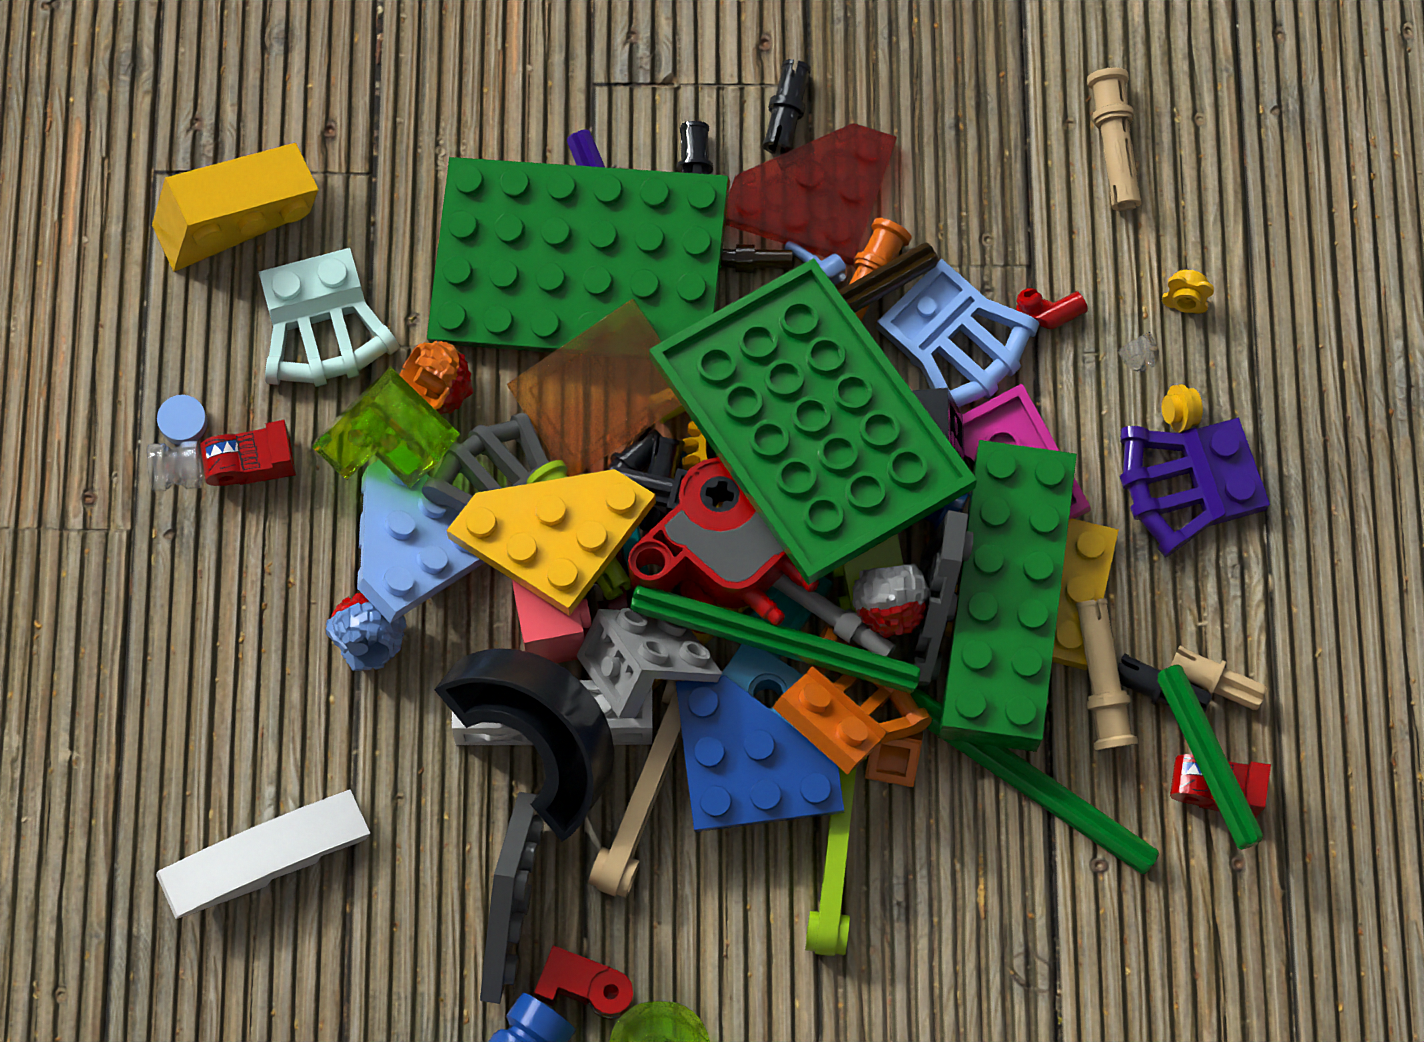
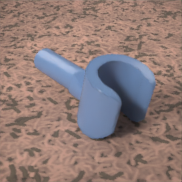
M789 240L786 243L785 250H792V255L805 263L814 258L834 286L846 279V275L843 273L846 265L836 253L821 261L816 255L811 254L793 240Z

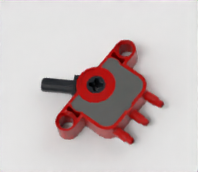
M719 457L703 460L689 470L677 468L674 479L613 466L609 469H616L654 493L656 496V503L654 505L666 507L667 515L637 542L629 552L628 570L630 586L633 591L640 585L649 589L656 588L670 592L687 576L714 601L724 607L741 608L749 606L763 619H767L774 626H778L785 619V614L765 592L783 574L796 585L802 586L807 592H814L819 586V580L809 585L806 583ZM718 501L723 502L722 507H716ZM648 564H655L663 569L658 574L651 576L639 571L640 568Z

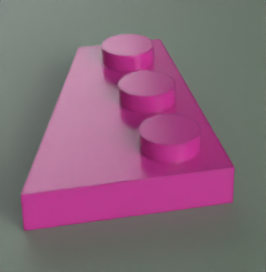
M1023 384L962 415L964 455L972 464H974L979 440L1060 451ZM1075 477L1069 520L1091 511L1090 504Z

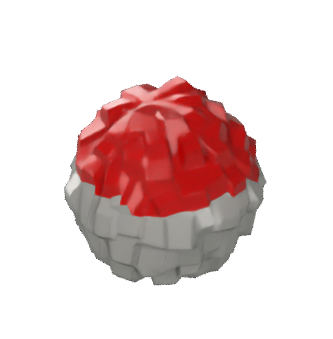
M905 564L860 571L859 579L854 581L855 585L852 587V603L861 621L868 625L870 630L879 633L884 638L895 634L911 633L924 619L927 600L931 595L924 576L917 565Z

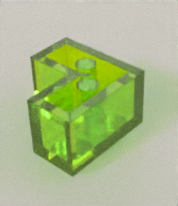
M390 366L334 419L312 445V448L346 480L375 455L401 481L411 488L441 460L460 433Z

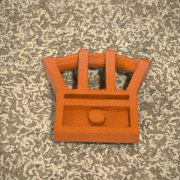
M826 626L819 636L859 648L833 633L834 629ZM809 664L807 673L783 693L772 707L847 775L879 744L918 734L932 722V717L926 708H919L910 693L876 683L873 684L879 689L859 706L845 694L860 680L859 678L843 674L833 683L824 675L825 668ZM890 699L901 715V718L878 723L871 716Z

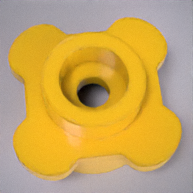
M1181 270L1168 279L1169 291L1162 296V303L1165 306L1175 308L1184 313L1201 314L1208 310V303L1206 301L1208 297L1214 294V287L1209 283L1205 275L1194 270Z

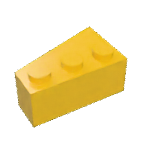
M295 142L165 177L152 227L173 272L286 223L296 222L310 213L319 189Z

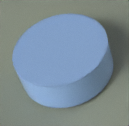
M176 395L170 397L161 405L157 414V423L162 435L169 442L176 445H189L198 441L205 433L207 416L203 406L197 399L188 395Z

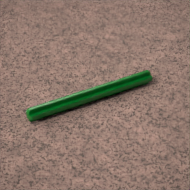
M638 585L635 588L631 601V610L633 612L906 693H914L920 679V668L916 665L785 626H774L768 621L660 589H649Z
M916 689L910 695L919 708H926L932 717V722L927 729L938 736L942 704L922 690ZM943 739L1139 873L1146 874L1149 872L1158 859L1159 852L1156 848L1008 748Z

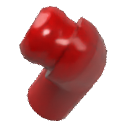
M1027 288L1018 294L1016 300L1018 304L1016 306L1017 311L1035 318L1039 322V326L1049 330L1056 329L1088 311L1086 301L1078 291L1053 303L1043 299L1036 289Z

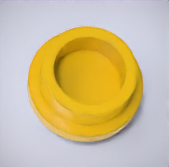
M1183 384L1172 385L1162 400L1163 418L1174 431L1185 432L1201 422L1203 405L1200 394L1195 388H1187Z

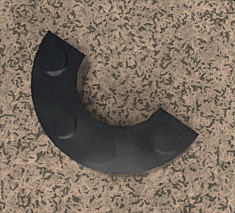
M498 648L478 651L461 658L453 665L434 690L466 728L482 722L500 723L519 731L534 744L543 760L546 778L543 787L530 805L563 842L582 824L605 790L612 773L614 745L604 712L590 691L569 670L539 655L521 650Z

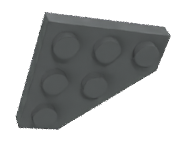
M948 510L921 552L919 570H921L931 595L927 600L924 619L910 633L906 663L920 668L921 674L916 689L922 691L926 689L931 680L937 681L942 661V652L938 651L947 621L952 622L954 619L958 597L954 590L958 574L961 570L962 561H968L971 555L973 532L966 531L968 514Z
M518 793L494 872L480 1001L500 1004L505 984H515L519 955L512 954L514 943L519 944L524 915H527L532 893V885L528 884L529 873L533 872L537 845L540 846L544 829V820L540 815H536L535 809L530 805L536 794Z

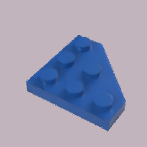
M725 675L721 676L718 682L686 680L676 682L695 832L844 813L838 766L798 730Z

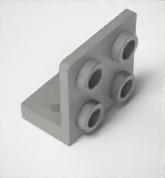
M623 608L621 610L598 609L592 626L589 628L577 654V658L618 718H636L654 679L718 682L722 675V671L711 658L710 652L700 643L690 628L633 612L630 608Z

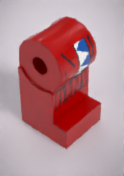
M285 420L265 423L266 428L239 434L217 435L204 440L200 444L205 482L212 486L244 485L296 476L291 439Z
M1193 754L1178 755L1175 758L1170 797L1182 803L1197 805L1199 808L1220 812ZM1228 761L1255 818H1257L1265 809L1271 764L1252 761L1250 764H1242Z
M553 945L534 991V998L553 1006L557 995L561 994L590 1005L593 1012L599 1017L613 1020L626 1014L631 1007L633 987L629 978L622 972Z

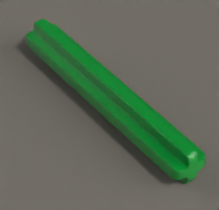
M1173 665L1165 668L1158 673L1157 681L1237 848L1243 850L1257 845L1262 841L1263 833L1183 667Z

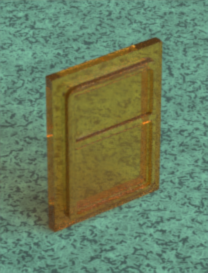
M634 299L629 300L506 384L523 409V413L529 416L531 423L548 447L550 455L554 456L556 460H562L568 468L567 477L581 474L682 406L649 359V349L662 341Z

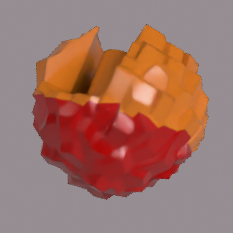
M442 341L424 342L413 349L409 358L402 367L405 370L402 369L397 378L398 384L395 389L402 396L403 401L408 403L416 412H425L436 416L444 413L451 414L455 409L460 408L464 399L473 394L472 374L469 371L465 355L461 354L454 345Z

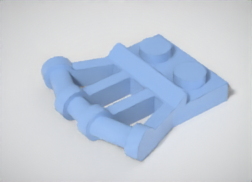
M943 259L877 321L876 329L910 359L911 364L922 370L931 389L948 388L933 358L937 352L970 381L965 385L949 390L958 408L982 397L989 399L998 390L997 384L1006 375H1014L1021 368L1019 361L1029 337H1034L1039 328V322L1035 318L984 297ZM978 314L1008 326L1012 331L1006 345L1004 346L973 317ZM960 330L992 358L993 362L985 370L950 340Z

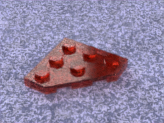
M852 123L735 175L729 191L726 225L783 244L791 241L811 253L826 258L836 253L845 264L853 266L854 258L858 253L894 152L897 137Z

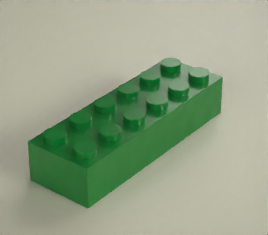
M979 440L972 471L977 478L976 488L970 491L966 531L973 532V545L969 560L962 561L959 572L957 606L953 619L938 738L1037 752L1043 740L1076 453Z

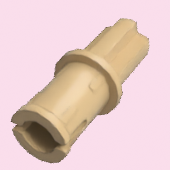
M1181 645L1179 646L1171 666H1182L1191 684L1208 691L1211 696L1214 692L1252 710H1257L1261 706L1267 692L1265 685L1225 668L1227 662L1224 660L1220 664L1202 657Z

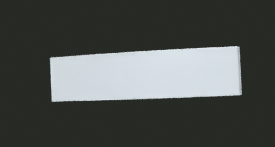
M349 789L286 813L209 846L159 870L156 876L175 919H179L264 888L274 878L316 864L323 855L365 841L370 835V831Z

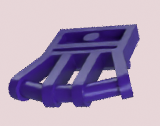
M1239 417L1198 429L1193 427L1183 433L1150 431L1140 426H1126L1121 429L1120 442L1125 445L1123 473L1119 477L1123 489H1129L1134 504L1130 506L1134 520H1140L1160 545L1157 549L1165 558L1209 526L1267 511L1270 503ZM1144 448L1182 452L1183 458L1147 468L1143 467ZM1189 473L1194 486L1193 489L1160 498L1151 497L1148 484ZM1200 504L1202 509L1200 515L1176 532L1161 516V514Z

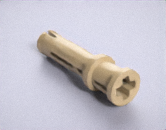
M1114 67L1091 73L1087 77V85L1093 90L1096 111L1092 114L1093 123L1098 129H1101V136L1103 138L1111 207L1116 211H1125L1140 206L1142 201L1138 188L1134 151L1130 136V124L1135 115L1133 107L1128 105L1125 87L1129 80L1127 70Z
M1107 598L1075 604L1076 609H1078L1092 695L1088 696L1086 705L1088 710L1093 711L1097 741L1093 743L1094 751L1138 744L1137 736L1131 733L1127 705L1131 703L1130 695H1127V690L1121 689L1107 608Z

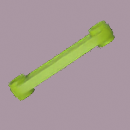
M857 766L848 775L839 768L844 813L830 815L819 912L809 911L805 950L814 951L818 955L835 957V954H846L850 916L841 915L840 913Z

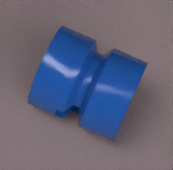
M522 992L506 1015L510 1028L508 1030H497L488 1042H569L576 1029L550 1007Z

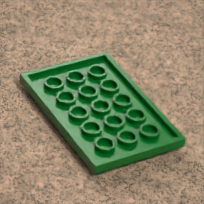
M449 157L427 340L429 343L442 341L456 346L650 360V348L716 312L730 188L729 177L726 175Z
M814 258L649 349V359L808 585L976 488L977 478Z

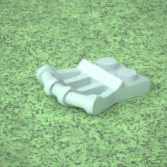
M350 248L259 271L273 324L270 352L265 370L266 384L279 385L280 380L314 383L315 387L326 385V379L345 374H347L348 378L360 376V370L387 352L391 355L400 349L397 340L390 330L381 323L365 303ZM351 313H356L374 336V338L354 352L343 317ZM332 319L342 356L321 361L311 324ZM300 328L309 364L283 361L288 330Z

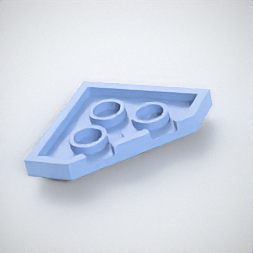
M402 447L367 466L362 476L361 494H364L363 512L360 516L359 549H361V567L358 571L357 589L389 623H392L485 563L448 539L446 530L460 512L446 504L438 505L425 498L422 494V487L430 476Z

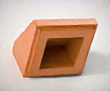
M923 732L879 744L868 756L865 778L913 787Z

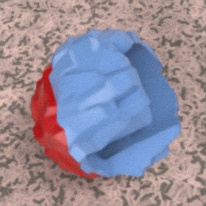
M356 593L352 599L347 597L336 606L331 618L326 622L327 627L325 630L326 635L331 638L334 645L340 648L341 655L346 659V663L349 664L352 671L371 670L372 668L376 670L383 668L385 663L401 650L406 620L404 616H401L392 623H389L362 593Z

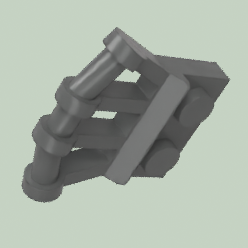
M523 412L512 415L510 421L487 427L478 425L468 433L466 441L462 444L454 443L444 450L445 458L435 476L429 477L422 487V494L426 499L435 504H446L461 512L473 496L452 485L458 473H462L479 492L501 489L502 487L475 459L479 454L486 455L513 484L511 487L526 484L527 479L535 470L549 463L529 416ZM515 439L517 443H520L530 466V472L522 466L502 442Z

